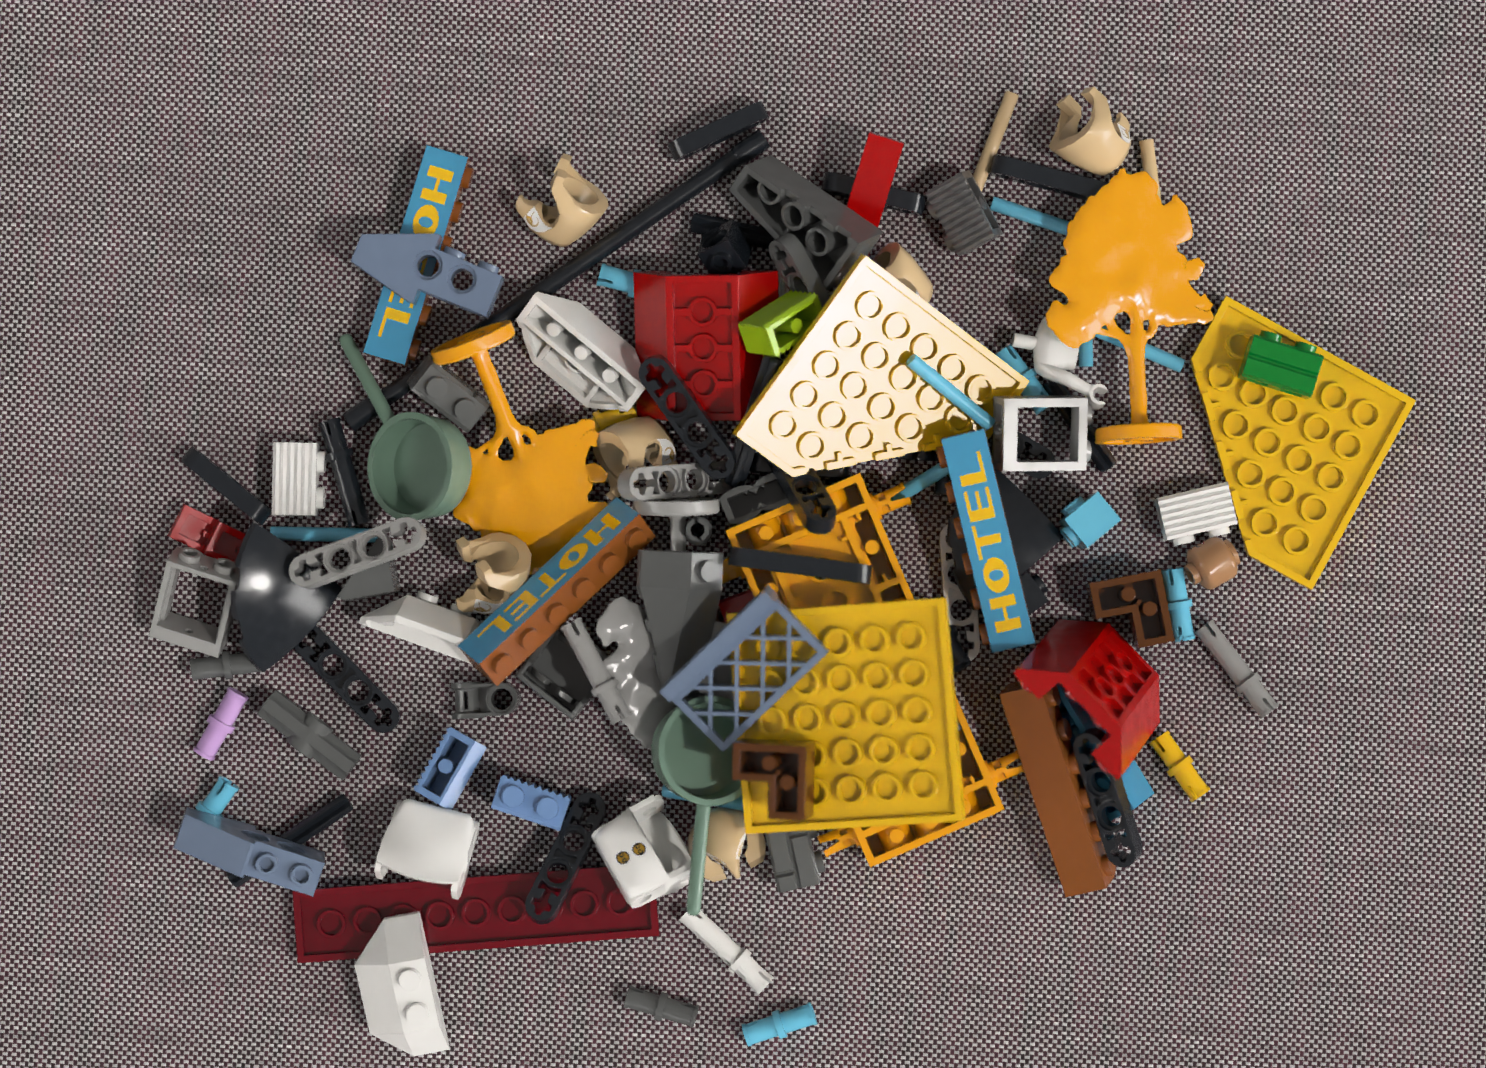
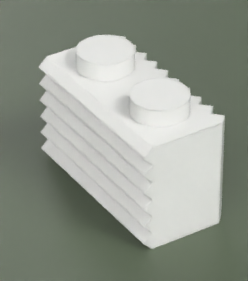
M273 442L271 515L318 516V509L325 508V487H319V473H325L326 451H320V444Z
M1228 482L1154 499L1163 540L1172 539L1174 546L1194 542V534L1208 531L1209 538L1230 533L1229 526L1238 524Z

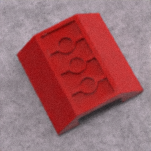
M742 270L740 274H670V271H634L635 351L640 363L642 364L652 355L666 357L712 421H741L744 417L764 355L747 352L738 325L741 321L779 298V271ZM652 363L648 364L650 367V371L647 374L648 378L651 380L656 377L663 385L661 389L657 390L660 395L668 387L676 385L673 379L668 384L663 380L661 374L665 369L662 365L655 367ZM645 389L637 400V416H650L653 419L668 421ZM673 392L667 398V405L672 411L681 412L687 407V399L682 393Z
M1059 619L1013 673L1018 678L1022 688L1029 693H1033L1039 700L1059 682L1064 687L1067 696L1071 700L1079 702L1089 712L1094 724L1107 731L1091 754L1096 758L1098 766L1104 772L1111 774L1116 780L1125 773L1160 723L1159 674L1109 623Z

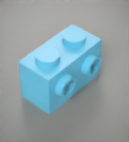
M1096 492L1085 500L1081 496L1074 499L1061 510L1065 517L1059 521V524L1063 527L1060 533L1071 548L1079 546L1080 549H1085L1116 525L1121 518L1101 494Z

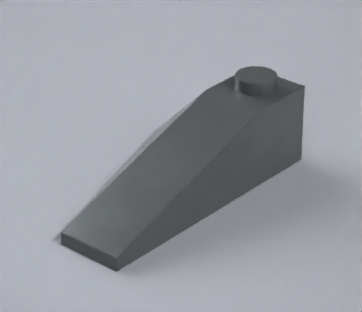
M638 550L636 587L639 599H643L647 614L645 624L647 631L652 634L655 647L653 657L661 688L712 637L722 592L723 553ZM692 690L685 697L697 698L699 697V690Z

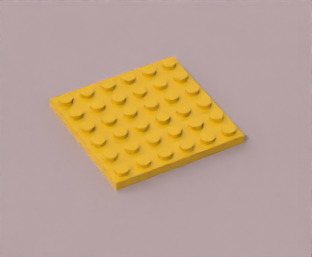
M947 597L789 609L829 652L755 721L737 741L742 738L815 742L814 815L805 821L768 819L769 782L741 780L745 834L964 821L965 808ZM777 610L766 619V634H787V621ZM728 613L727 623L738 613ZM761 625L752 634H761ZM792 627V635H800V634ZM745 639L740 644V659H761V640ZM766 640V660H787V641ZM792 641V660L808 661L817 652L807 641ZM735 650L730 653V659H735ZM731 665L732 684H734V665ZM740 665L739 684L761 685V666ZM766 666V685L781 686L787 681V666ZM792 666V675H793L800 667H794V666ZM739 691V710H756L760 706V691ZM765 691V700L774 692ZM739 716V725L748 717Z

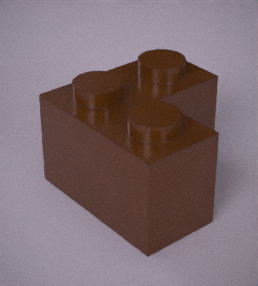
M1161 570L1085 584L1092 619L1128 613L1134 648L1175 641Z
M742 738L733 743L732 780L769 782L768 819L805 821L814 815L815 742Z

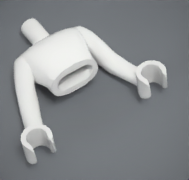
M1046 316L1041 320L1035 336L1014 332L1011 346L1033 351L1034 371L1038 375L1085 395L1088 398V404L1091 405L1093 410H1099L1104 407L1106 403L1096 400L1093 393L1105 394L1107 392L1106 386L1103 384L1091 385L1066 371L1075 369L1079 347L1071 348L1062 343L1054 334V331L1047 326Z

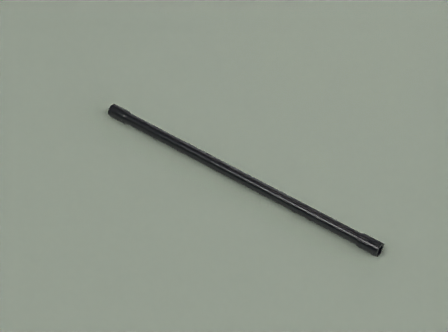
M756 130L734 145L722 157L465 333L504 320H511L513 322L536 292L552 295L734 169L745 165L770 148L769 143L760 130ZM421 363L381 389L389 406L412 391L407 380ZM369 397L343 413V416L355 432L376 418L378 414Z

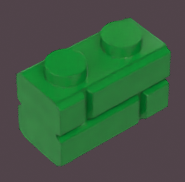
M1261 330L1260 336L1255 334L1250 336L1238 378L1304 399L1311 398L1324 358L1323 355L1315 353L1317 347L1300 341H1296L1295 346L1281 343L1282 336Z

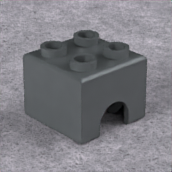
M560 628L535 650L515 675L571 720L577 718L593 697L590 692L593 688ZM594 643L602 660L610 656Z

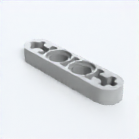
M726 461L711 462L713 468L721 467L723 470L727 469L725 467ZM699 463L627 468L620 473L617 483L620 495L629 501L725 494L733 489V487L725 483L724 478L720 479V481L709 482V475L705 473ZM690 470L693 471L696 478L693 489L689 488L687 484V475ZM663 472L668 477V487L665 491L659 485V478ZM646 480V487L634 488V481Z
M402 517L297 556L290 563L289 576L296 585L306 589H314L416 552L425 544L427 531L424 525L416 519ZM407 526L416 530V533L411 537L412 542L410 543L404 539H399L392 543L387 535L390 532L391 536L395 538L400 537L406 533L405 527ZM380 537L384 544L383 551L378 556L370 557L366 552V545L370 539ZM339 550H347L350 555L348 565L343 569H336L332 563L333 555ZM306 563L312 567L324 564L328 571V574H326V571L322 569L314 570L310 573L311 579L309 580L300 576V573L305 570L304 564Z

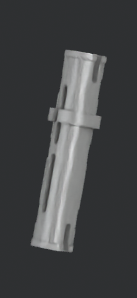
M580 617L562 626L560 629L563 631L593 688L590 692L593 697H598L610 720V724L613 725L632 715L616 687L619 684L617 679H612L610 673L605 668L603 660L582 622V618Z
M1213 619L1194 632L1236 685L1234 690L1237 694H1243L1260 719L1279 706L1259 681L1261 676L1258 672H1252Z

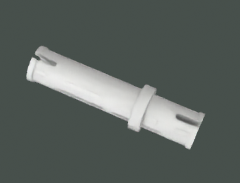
M701 910L696 916H691L686 912L679 919L681 923L690 929L729 966L727 970L733 974L735 972L758 995L773 980L774 977L750 956L752 953L747 948L743 950Z

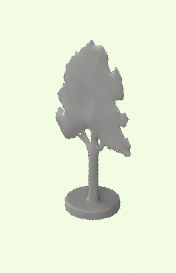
M690 496L633 501V510L640 515L669 516L670 551H686L687 516L717 514L720 511V498ZM618 597L609 604L597 621L596 634L601 639L603 646H609L614 641L618 643V648L603 660V664L612 679H617L619 684L616 687L629 711L632 713V715L622 719V723L628 727L629 732L634 738L640 741L643 748L651 750L653 736L658 724L677 705L673 701L669 702L660 693L661 686L653 657L655 647L652 634L647 631L645 619H647L646 610L625 597ZM717 612L716 620L724 621L722 613ZM699 693V697L708 696L707 694ZM684 697V699H685L686 701H689V700L694 699V698Z

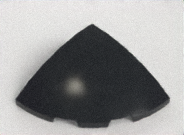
M994 469L1019 575L1021 576L1063 539L1064 536L1014 483L999 470ZM956 504L954 514L948 519L947 545L952 548L955 564L952 573L965 600L975 610L970 589L977 587L974 575H966L962 554L967 553L968 550L965 538L959 540L957 538L953 518L960 516Z
M251 523L235 561V566L239 567L240 574L238 588L231 591L232 617L240 623L243 638L239 639V643L245 655L258 671L265 672L298 645L316 626L343 588L335 581L314 589H306L296 585L289 576V567L293 559L301 554L258 524ZM306 563L304 564L305 570L300 573V576L309 580L311 579L310 573L319 568L312 567Z

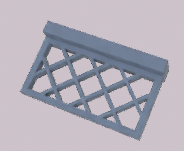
M769 585L757 594L686 662L660 690V693L669 702L673 701L722 752L829 652L818 638L777 598L778 594ZM775 610L787 621V634H766V619ZM761 625V634H752ZM792 627H793L800 635H792ZM745 639L761 640V659H740V644ZM766 640L787 641V660H766ZM792 641H807L817 652L808 661L792 660ZM735 650V659H726ZM718 665H734V684H714V669ZM740 665L761 666V685L739 684ZM766 666H787V681L781 686L766 685ZM792 666H794V667H800V668L792 675ZM708 675V684L700 683ZM692 690H708V709H694L684 697ZM713 690L734 691V710L713 709ZM739 691H760V706L756 710H739ZM765 691L774 692L765 700ZM701 715H708V723ZM713 716H734V731L725 739L713 729ZM739 716L748 717L739 725Z

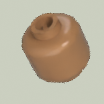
M1215 536L1187 551L1186 558L1188 564L1184 566V571L1193 585L1199 583L1203 588L1211 590L1234 578L1237 575V565L1241 561L1238 552L1229 540H1222Z

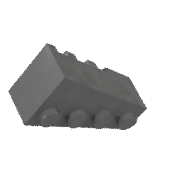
M772 155L745 165L729 188V191L774 239L785 233H791L798 238L826 290L838 286L861 254L867 256L884 233Z

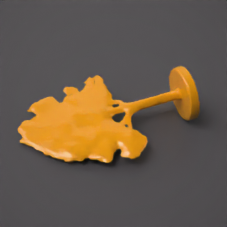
M1125 168L1119 169L1117 175L1113 176L1108 184L1101 187L1095 196H1089L1086 204L1080 206L1079 210L1075 213L1074 219L1068 222L1067 236L1063 241L1066 255L1061 257L1060 264L1049 276L1051 286L1065 294L1068 298V303L1065 305L1061 304L1058 300H1053L1050 309L1046 312L1047 326L1054 331V334L1068 347L1078 348L1082 343L1094 338L1096 334L1118 339L1123 344L1127 354L1131 423L1096 429L1095 444L1099 445L1152 444L1172 442L1183 438L1182 426L1180 424L1148 422L1145 346L1147 341L1154 337L1158 325H1165L1166 327L1192 323L1204 325L1211 322L1214 318L1211 311L1213 304L1207 298L1206 293L1200 296L1189 283L1191 280H1198L1203 272L1205 263L1199 257L1187 261L1186 257L1177 251L1176 245L1190 240L1193 235L1188 207L1178 198L1177 194L1172 196L1170 202L1163 205L1157 195L1158 184L1147 172L1140 171L1134 174H1127ZM1124 311L1128 313L1130 318V334H1126L1117 326L1114 320L1117 313ZM1145 320H1149L1148 330H1144L1143 327Z
M504 320L453 338L432 349L431 355L436 365H445L472 357L482 386L491 404L496 422L495 434L488 442L477 449L468 446L472 460L471 479L465 496L453 509V516L461 522L470 525L473 531H480L481 537L501 532L514 535L525 542L532 554L530 575H534L608 505L606 502L588 501L587 496L592 490L593 483H605L608 473L595 462L585 465L590 446L597 447V440L600 434L595 431V422L592 419H581L575 424L545 430L542 434H537L535 430L529 426L521 425L515 419L488 353L489 349L504 343L515 335V329L511 320ZM524 434L530 439L531 444L524 443L522 437ZM508 437L514 450V457L512 460L503 461L498 457V449L503 439Z

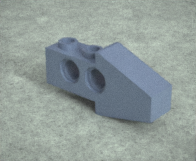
M437 233L361 234L351 258V262L408 303L416 305L422 292L485 319L489 318L505 280L503 276L497 274L500 268L482 260H479L478 264L474 265L464 260L466 254L448 246L445 247L444 251H440L439 247L443 238ZM426 258H435L439 262V269L433 276H424L420 273V264ZM462 271L469 272L473 276L472 285L466 290H458L453 285L455 275Z
M186 807L174 842L175 849L243 878L244 875L312 897L325 865V852L258 831L256 826L188 807Z

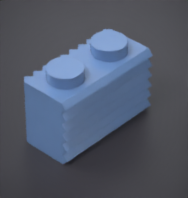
M450 727L446 729L447 734L443 735L444 740L439 741L440 747L435 748L436 753L432 754L433 759L428 760L429 766L425 767L426 772L421 773L422 778L417 780L418 785L414 786V790L438 805L452 810L487 747Z
M506 774L500 778L491 808L560 831L572 797L570 794L565 796L563 792L558 794L556 789L551 791L550 787L544 789L543 785L538 787L536 782L531 784L529 780L526 782L522 778L517 780L516 776L510 778L509 774Z

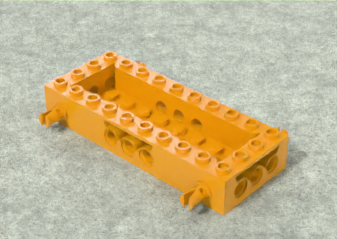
M860 473L826 487L837 509L835 527L826 534H814L806 530L791 503L726 530L732 547L871 565L870 584L834 579L819 580L812 576L728 565L729 558L723 560L722 584L740 576L742 579L746 578L754 597L769 585L778 594L777 598L788 609L914 600L880 521L882 520V515L912 504L909 497L891 501L893 496L905 489L903 482L874 496L872 493H868ZM955 695L957 722L961 727V730L958 731L965 820L958 822L834 829L817 836L820 843L838 839L837 842L823 850L826 858L831 854L856 844L857 847L861 846L868 865L872 867L1005 810L996 787H998L997 783L1022 772L1024 773L1022 765L1006 768L1007 765L1020 758L1018 751L1015 750L1013 753L990 763L987 760L984 761Z

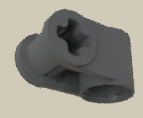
M483 682L451 683V689L455 692V712L452 713V719L484 718V716L511 714L521 704V693L515 685L502 682L498 686L494 683ZM502 688L507 689L513 698L512 704L507 709L499 708L494 700L496 692Z

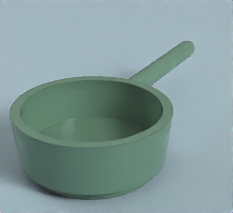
M349 334L341 335L339 339L340 345L383 423L372 441L367 462L369 485L375 500L387 514L396 519L411 517L421 520L440 517L451 512L465 496L471 479L472 460L465 437L454 424L442 418L418 412H403L394 415L353 337Z
M708 696L697 697L687 701L694 709H708ZM713 696V709L734 710V701L720 696ZM676 706L658 724L652 740L651 755L655 772L664 786L675 795L696 804L686 905L687 913L691 916H696L700 913L710 808L711 806L723 805L739 798L742 795L741 780H732L733 743L722 752ZM701 715L708 723V715ZM713 716V729L723 739L734 731V716Z

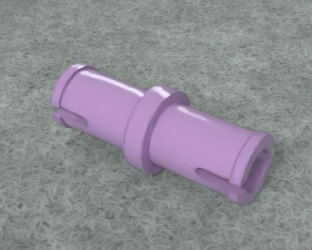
M228 687L215 713L208 716L207 722L209 724L193 751L210 761H214L227 734L233 733L235 729L233 724L249 697L232 687Z

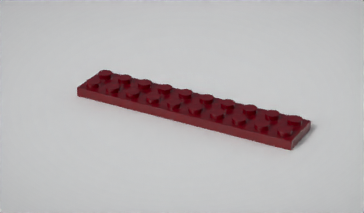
M606 866L580 868L557 917L552 922L543 925L530 920L525 907L526 898L540 871L467 877L459 900L452 899V884H439L420 880L316 888L313 897L293 890L297 963L358 959L384 917L420 911L429 953L659 936L657 898L641 907L631 908L625 901ZM567 869L549 870L548 878L551 882L558 884L564 882L569 873ZM542 884L540 888L546 890V895L541 903L536 901L533 903L537 910L536 914L541 915L543 910L549 912L551 908L548 905V898L551 892L556 896H559L560 892L551 891Z

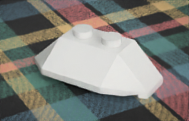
M536 292L517 317L516 321L519 328L522 329L523 339L532 363L585 407L628 412L644 392L645 387L639 379L641 363L635 348L580 302Z
M418 591L416 597L406 595L361 616L358 623L470 664L472 663L459 649L458 645L481 625L478 619L470 617L472 612L460 611L454 603H452L450 609L436 605L438 597Z
M420 911L384 917L354 965L369 1033L412 1056L449 1050L450 1045Z

